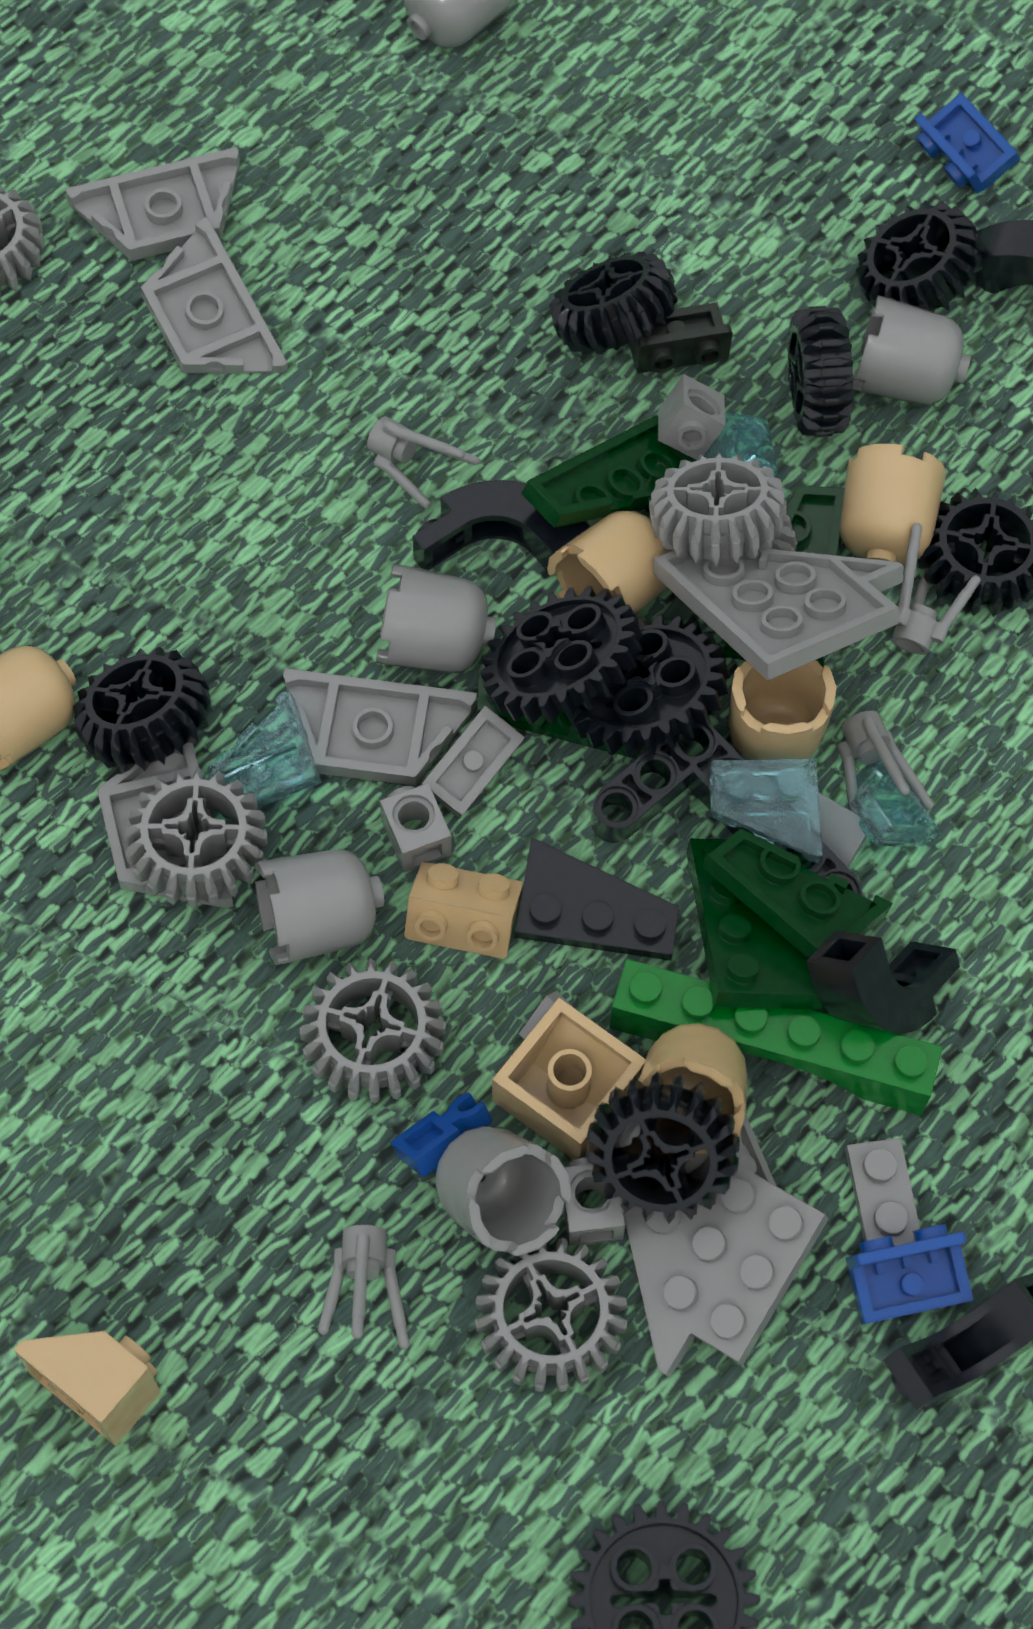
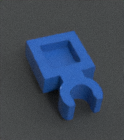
M467 1092L456 1098L449 1106L448 1111L440 1116L435 1111H432L390 1141L401 1161L424 1178L430 1172L437 1170L441 1156L453 1140L465 1131L481 1126L487 1127L493 1119L485 1103L481 1101L476 1104L473 1096Z

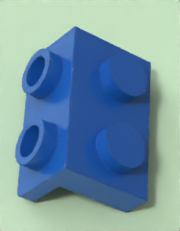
M962 92L931 119L928 120L922 113L914 118L921 132L916 137V140L931 158L940 154L948 164L943 169L960 189L968 184L976 194H979L1021 160L1017 151Z
M946 1224L913 1231L915 1242L894 1246L892 1236L860 1242L861 1254L847 1257L846 1262L861 1325L973 1301L974 1298L960 1246L967 1243L965 1233L959 1232L948 1235Z

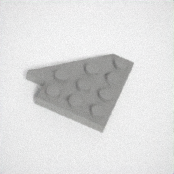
M758 549L756 558H750L745 555L740 556L737 564L729 559L720 560L717 565L714 564L713 560L705 559L695 564L692 556L677 558L675 550L653 559L654 575L768 681L898 624L899 607L881 592L903 582L904 566L900 562L778 549Z
M638 1122L623 1131L619 1138L620 1147L630 1145L632 1138L639 1136L641 1127ZM708 1153L695 1154L693 1160L686 1161V1172L689 1173L699 1167L708 1157ZM738 1165V1170L734 1173V1176H730V1188L726 1194L717 1193L716 1203L712 1206L711 1210L698 1204L697 1214L693 1216L692 1220L681 1210L676 1211L675 1218L669 1224L664 1218L663 1212L654 1211L653 1216L645 1221L642 1215L643 1208L635 1206L624 1214L625 1224L658 1370L670 1378L695 1337L743 1366L829 1220L824 1213Z

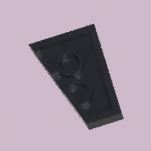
M531 837L515 938L672 961L679 906Z

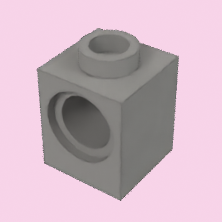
M685 374L681 376L658 409V441L695 460H698L699 454L705 455L725 427L724 395Z
M429 783L416 788L414 786L398 788L391 792L387 798L380 800L381 821L404 873L420 867L422 861L432 863L452 855V835ZM413 819L426 823L424 827L418 830H409L402 826L405 822Z
M586 1157L573 1160L569 1163V1167H564L569 1174L572 1194L571 1201L569 1203L564 1202L563 1206L568 1246L623 1240L625 1221L623 1208L621 1207V1196L606 1200L604 1193L605 1183L594 1182L592 1176L594 1164L587 1162L588 1159ZM595 1190L604 1196L606 1202L599 1208L588 1209L581 1206L576 1197L582 1191Z

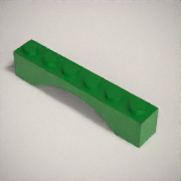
M629 959L625 961L613 1001L609 1026L610 1029L657 1041L664 1032L679 1025L700 1023L712 1026L733 1038L742 1053L767 1058L826 1079L863 1100L922 1116L931 1097L943 1046L900 1034L846 1022L834 1016L810 1009L714 1007L709 981Z

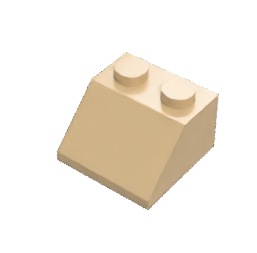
M558 998L492 1079V1101L572 1160L584 1158L590 1143L588 1142L587 1133L590 1123L596 1120L594 1116L597 1106L601 1102L608 1103L610 1092L614 1090L615 1086L627 1092L629 1081L634 1076L637 1078L640 1076L646 1059L561 998Z
M105 1331L21 1340L13 1349L33 1378L114 1446L122 1440L161 1394L154 1379L158 1371L149 1362L151 1357L143 1348L127 1336H124L120 1342H117Z

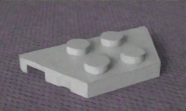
M237 147L66 188L68 203L71 208L131 261L171 252L177 245L182 247L195 232L197 222L204 217L209 219L217 236L221 239L240 167L239 152Z
M207 217L200 219L195 225L193 235L182 247L177 245L166 258L163 268L154 271L141 286L142 298L183 373L207 374L282 373L287 371L288 363L209 219Z
M284 668L283 673L284 684L314 773L416 786L477 707V693L287 668Z
M186 743L183 746V755L173 753L167 756L165 765L159 761L151 762L147 770L144 771L135 764L129 771L116 774L97 789L121 889L153 895L148 890V881L140 882L136 879L133 871L135 865L128 863L125 850L129 845L125 842L124 830L126 827L132 826L129 822L128 814L131 808H141L138 799L141 792L152 795L157 794L154 786L157 778L164 781L167 785L175 783L174 774L178 770L184 775L185 780L193 779V774L199 767L193 743ZM206 809V814L211 817L210 809ZM181 812V813H179V814L173 816L172 818L178 817V816L181 815L183 812ZM199 823L197 825V835H194V840L191 843L192 852L195 851V840H198V835L201 832ZM155 850L169 863L186 867L185 860L181 857L167 855L165 850ZM219 856L212 859L207 865L216 862L222 857ZM224 889L218 892L219 901L216 907L229 908L234 906L231 895ZM166 890L156 896L166 897ZM182 895L179 900L187 901L186 895ZM207 895L199 896L198 903L215 906L208 901Z

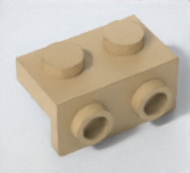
M422 861L408 899L404 936L408 940L504 959L509 951L512 927L520 904L524 882L508 879L500 874H483L458 869L445 863L433 864Z

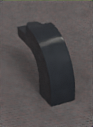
M1033 220L1005 221L977 230L984 253L981 255L983 268L975 272L976 283L984 291L996 294L1015 286L1033 285Z
M507 480L477 482L452 490L440 497L441 518L425 522L416 534L412 536L413 558L422 569L430 570L471 543L485 539H503L524 547L548 572L549 557L591 526L584 521L554 528L521 494L526 483Z
M836 930L807 959L815 991L823 1006L832 1016L853 1024L897 1034L913 1032L926 1025L937 1015L933 996L960 967L956 949L910 941L894 960L888 964L882 938Z
M1033 1273L1012 1280L984 1303L946 1328L929 1337L899 1347L883 1361L891 1371L892 1382L900 1395L906 1400L911 1401L916 1410L922 1408L926 1412L957 1396L1033 1347Z

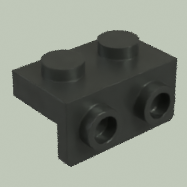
M718 302L676 308L669 317L664 318L665 323L661 327H655L651 330L650 336H642L635 340L634 344L629 343L637 374L651 371L662 373L676 367L695 364L711 365L720 360L729 359L733 333L731 326L723 323Z

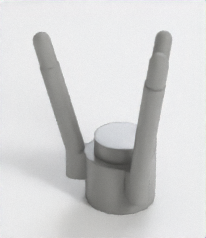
M387 416L380 418L376 422L367 441L368 450L377 454L374 466L387 472L424 508H429L431 502L395 466L398 461L403 464L407 463L416 452L417 446L473 465L480 464L479 457L466 453L464 450L445 442L414 432Z
M915 523L912 526L898 604V624L895 626L891 642L907 652L925 655L929 653L933 642H944L949 627L968 602L981 579L977 575L972 576L940 622H937V612L924 605L930 584L924 579L926 569H923L913 603L910 604L922 532L921 524Z
M860 712L843 723L842 731L846 740L838 744L837 747L843 759L850 811L857 815L860 814L854 760L856 758H859L863 764H872L882 760L901 795L906 796L909 794V785L925 808L931 809L933 807V801L896 746L890 730H886L878 712Z
M354 1225L343 1230L342 1248L334 1250V1268L318 1326V1332L321 1335H325L329 1331L345 1271L347 1270V1277L354 1279L351 1334L355 1339L362 1337L367 1281L379 1278L380 1270H383L399 1347L404 1350L409 1347L407 1324L395 1269L396 1250L387 1248V1232L385 1229L373 1225Z

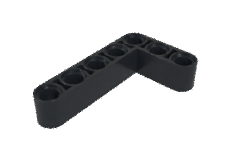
M695 723L691 726L695 737L689 739L682 734L675 736L676 748L674 749L669 748L664 741L657 743L654 755L650 756L646 750L596 795L591 815V825L596 836L603 841L619 843L630 838L684 790L689 788L732 834L736 833L739 829H743L788 852H801L810 860L811 867L808 868L809 870L827 879L833 873L849 881L847 889L862 896V887L857 877L712 725L704 726ZM687 740L696 741L703 747L705 753L700 756L687 755L681 750L679 744ZM651 772L658 773L664 777L667 785L661 789L649 788L642 782L641 776ZM720 777L731 778L736 781L740 791L733 794L723 793L717 788L714 780ZM609 805H618L627 811L629 818L623 822H613L604 816L602 810ZM756 814L767 815L774 822L775 829L767 832L760 831L753 826L750 817Z

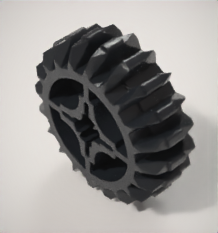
M925 200L919 209L915 210L907 204L903 214L896 216L890 213V221L886 225H875L876 236L865 238L866 250L857 254L860 266L856 269L862 286L861 291L867 301H871L874 307L879 295L934 312L940 307L949 311V302L954 298L965 299L964 287L976 284L975 272L983 268L981 255L984 251L974 223L969 221L967 216L957 206L950 208L943 201L933 206Z
M625 252L620 257L613 258L609 256L606 261L598 264L593 263V266L585 271L579 270L578 276L574 279L566 280L564 288L559 289L554 294L555 299L551 302L550 308L554 321L552 324L558 337L562 338L564 345H567L571 352L580 351L582 355H589L594 351L597 354H603L608 349L613 348L618 351L621 346L628 343L634 344L635 340L642 336H650L651 330L655 327H661L665 323L664 318L669 317L674 312L673 307L678 302L674 278L663 260H659L656 254L646 255L645 252H637L631 256L629 252Z
M812 306L807 309L796 310L789 323L787 367L797 428L802 435H814L815 437L833 436V434L844 433L851 421V413L853 411L852 399L854 398L853 381L855 380L853 376L852 344L849 340V329L846 327V319L838 307Z
M975 488L970 492L968 500L956 492L949 504L941 501L932 540L923 555L918 559L919 568L926 569L924 574L925 581L930 585L938 583L936 589L937 599L948 596L951 593L954 595L953 603L972 576L977 575L980 577L979 585L968 600V602L972 603L970 609L973 616L979 613L982 604L987 605V609L994 617L1000 612L1002 603L1004 607L1013 612L1018 608L1021 600L1028 603L1033 598L1032 505L1019 509L1016 507L1015 495L1007 499V501L998 499L999 496L996 488L988 497H982ZM969 527H977V528H974V529H965V528H969ZM983 540H986L985 551L989 552L986 562L983 561L984 551L981 550ZM994 573H1007L998 576H990Z
M161 647L154 649L150 654H147L140 648L133 657L126 658L121 654L120 661L114 665L103 664L104 672L100 675L88 676L89 687L77 691L79 702L73 706L75 730L87 752L95 760L103 762L108 769L119 766L124 772L129 771L135 764L146 771L151 762L159 761L165 765L167 756L173 753L183 755V746L186 743L198 742L197 732L209 727L207 716L213 711L211 696L208 692L210 688L204 675H201L198 666L193 664L191 658L182 657L177 650L166 654Z
M656 1072L651 1076L649 1086H645L634 1076L629 1081L627 1092L615 1086L614 1090L610 1092L608 1103L601 1102L597 1106L594 1116L596 1120L590 1123L587 1133L588 1142L590 1143L587 1147L586 1158L588 1159L587 1162L594 1164L592 1169L594 1182L605 1183L604 1193L606 1200L618 1196L623 1197L621 1207L624 1214L633 1207L638 1206L643 1208L642 1215L645 1221L653 1216L654 1211L663 1212V1216L669 1224L675 1218L677 1210H681L692 1220L693 1216L697 1214L698 1204L711 1210L712 1206L716 1203L717 1193L725 1195L729 1190L730 1176H734V1173L738 1170L739 1158L736 1153L739 1152L740 1138L737 1133L733 1132L735 1120L732 1114H721L723 1102L720 1096L704 1100L705 1087L702 1082L688 1090L683 1088L684 1079L681 1074L673 1079L672 1085L663 1084L661 1076ZM638 1122L641 1127L639 1136L632 1138L630 1145L620 1147L618 1137L625 1129ZM706 1148L708 1157L695 1170L687 1173L685 1170L686 1161L695 1158V1152Z

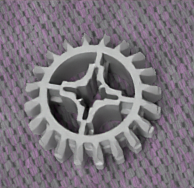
M1 185L0 295L2 291L1 286L6 284L17 292L19 285L17 277L31 281V267H40V253L44 252L43 247L45 246L43 234L41 233L43 229L40 218H37V214L34 212V208L30 205L29 200H22L16 190L5 193Z
M720 453L716 458H705L699 454L697 461L681 460L679 469L668 468L665 471L664 478L655 481V489L651 493V501H649V511L655 538L662 541L663 549H675L677 558L692 556L695 564L700 563L704 559L713 560L715 565L720 560L728 559L737 564L740 556L745 555L750 558H756L758 549H771L772 540L781 537L784 517L787 515V501L784 500V489L782 488L781 479L773 476L772 468H760L758 460L753 459L744 462L740 454L733 458H722Z
M198 767L193 774V779L185 780L184 775L176 770L174 774L175 783L167 785L164 781L157 778L154 784L157 794L152 795L141 792L138 798L141 808L130 809L128 819L132 826L126 827L124 830V839L126 844L129 845L125 850L128 863L135 865L133 871L136 879L140 882L148 881V890L154 896L166 890L167 901L174 905L182 895H186L188 905L194 909L199 902V896L207 895L208 901L216 906L219 901L218 892L223 889L229 895L236 897L238 893L236 880L251 884L254 878L251 867H255L256 862L264 860L263 851L260 849L265 848L268 844L267 832L263 830L266 825L265 816L261 810H256L258 805L255 796L252 793L244 794L243 785L238 779L226 785L224 774L218 770L210 780H205L204 772ZM206 809L224 814L235 825L226 824L225 820L214 819L208 816ZM183 812V813H182L181 815H179L178 817L172 818L173 816H175V815H177V814ZM199 823L201 832L198 835V840H195V851L192 852L191 843L194 840V835H197V825ZM155 850H165L167 855L181 857L185 860L186 867L169 863ZM223 856L216 862L207 865L212 859Z
M371 958L366 963V971L357 973L354 964L349 962L345 967L347 977L342 980L338 975L329 972L326 979L330 990L314 987L312 999L316 1005H305L303 1008V1018L308 1022L300 1027L301 1040L308 1043L303 1048L305 1060L316 1061L313 1066V1074L317 1079L330 1076L328 1086L329 1090L333 1093L341 1090L346 1082L349 1083L348 1097L353 1102L360 1097L362 1088L369 1089L370 1101L374 1104L380 1100L379 1088L388 1087L390 1096L398 1100L401 1097L399 1082L404 1080L410 1088L417 1090L420 1086V1078L415 1069L421 1073L432 1075L435 1070V1062L431 1057L443 1054L444 1045L438 1039L446 1034L445 1021L438 1019L442 1014L441 1002L439 1000H430L432 987L428 982L415 986L417 974L413 969L398 977L397 964L393 960L386 966L384 972L377 971L376 962ZM371 996L370 1000L361 1007H346L347 1004L356 999ZM392 999L410 1011L417 1023V1030L406 1028L405 1022L397 1020L390 1015ZM380 1013L382 1033L377 1030V1036H370L366 1047L364 1027L369 1030V1024H376ZM330 1029L341 1032L342 1038L355 1043L356 1058L354 1062L342 1056L334 1048L329 1039ZM406 1049L403 1054L394 1060L374 1065L376 1059L383 1053H402Z
M564 1238L558 1239L556 1252H547L545 1244L540 1249L535 1250L534 1255L529 1256L528 1253L520 1256L514 1255L517 1263L515 1265L508 1259L499 1257L495 1262V1267L501 1277L486 1274L482 1279V1286L490 1294L477 1296L475 1302L476 1309L487 1313L475 1320L476 1331L492 1333L481 1343L483 1352L494 1353L502 1349V1352L494 1362L495 1369L499 1372L504 1371L515 1362L517 1366L514 1370L513 1382L521 1385L525 1381L528 1371L536 1373L534 1389L539 1392L544 1391L546 1376H556L558 1391H567V1373L573 1372L580 1385L588 1384L590 1376L585 1364L589 1363L593 1369L603 1373L607 1369L608 1362L601 1351L617 1355L621 1343L611 1334L625 1333L627 1328V1320L615 1315L626 1310L627 1300L619 1295H611L620 1286L618 1276H608L600 1279L606 1270L607 1261L604 1258H599L590 1265H587L589 1248L581 1245L577 1248L574 1256L567 1254V1240ZM540 1274H561L574 1279L584 1288L580 1289L577 1285L565 1290L557 1289L549 1283L545 1275ZM524 1281L529 1290L528 1295L532 1303L528 1309L518 1314V1321L507 1326L504 1318L506 1302L514 1289ZM541 1296L545 1304H549L553 1311L563 1309L561 1310L560 1317L561 1330L557 1323L554 1324L549 1317L539 1319L542 1313ZM595 1303L598 1313V1324L590 1338L578 1348L574 1341V1331L571 1327V1322L574 1318L583 1314L585 1307ZM537 1337L545 1338L554 1345L558 1353L561 1352V1355L539 1354L525 1348L518 1341L523 1339L526 1342Z

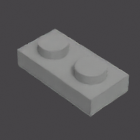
M484 706L421 785L429 783L436 801L461 819L525 737L492 710Z
M901 1138L847 1145L845 1152L863 1240L868 1241L892 1236L894 1246L915 1242L913 1231L920 1230Z

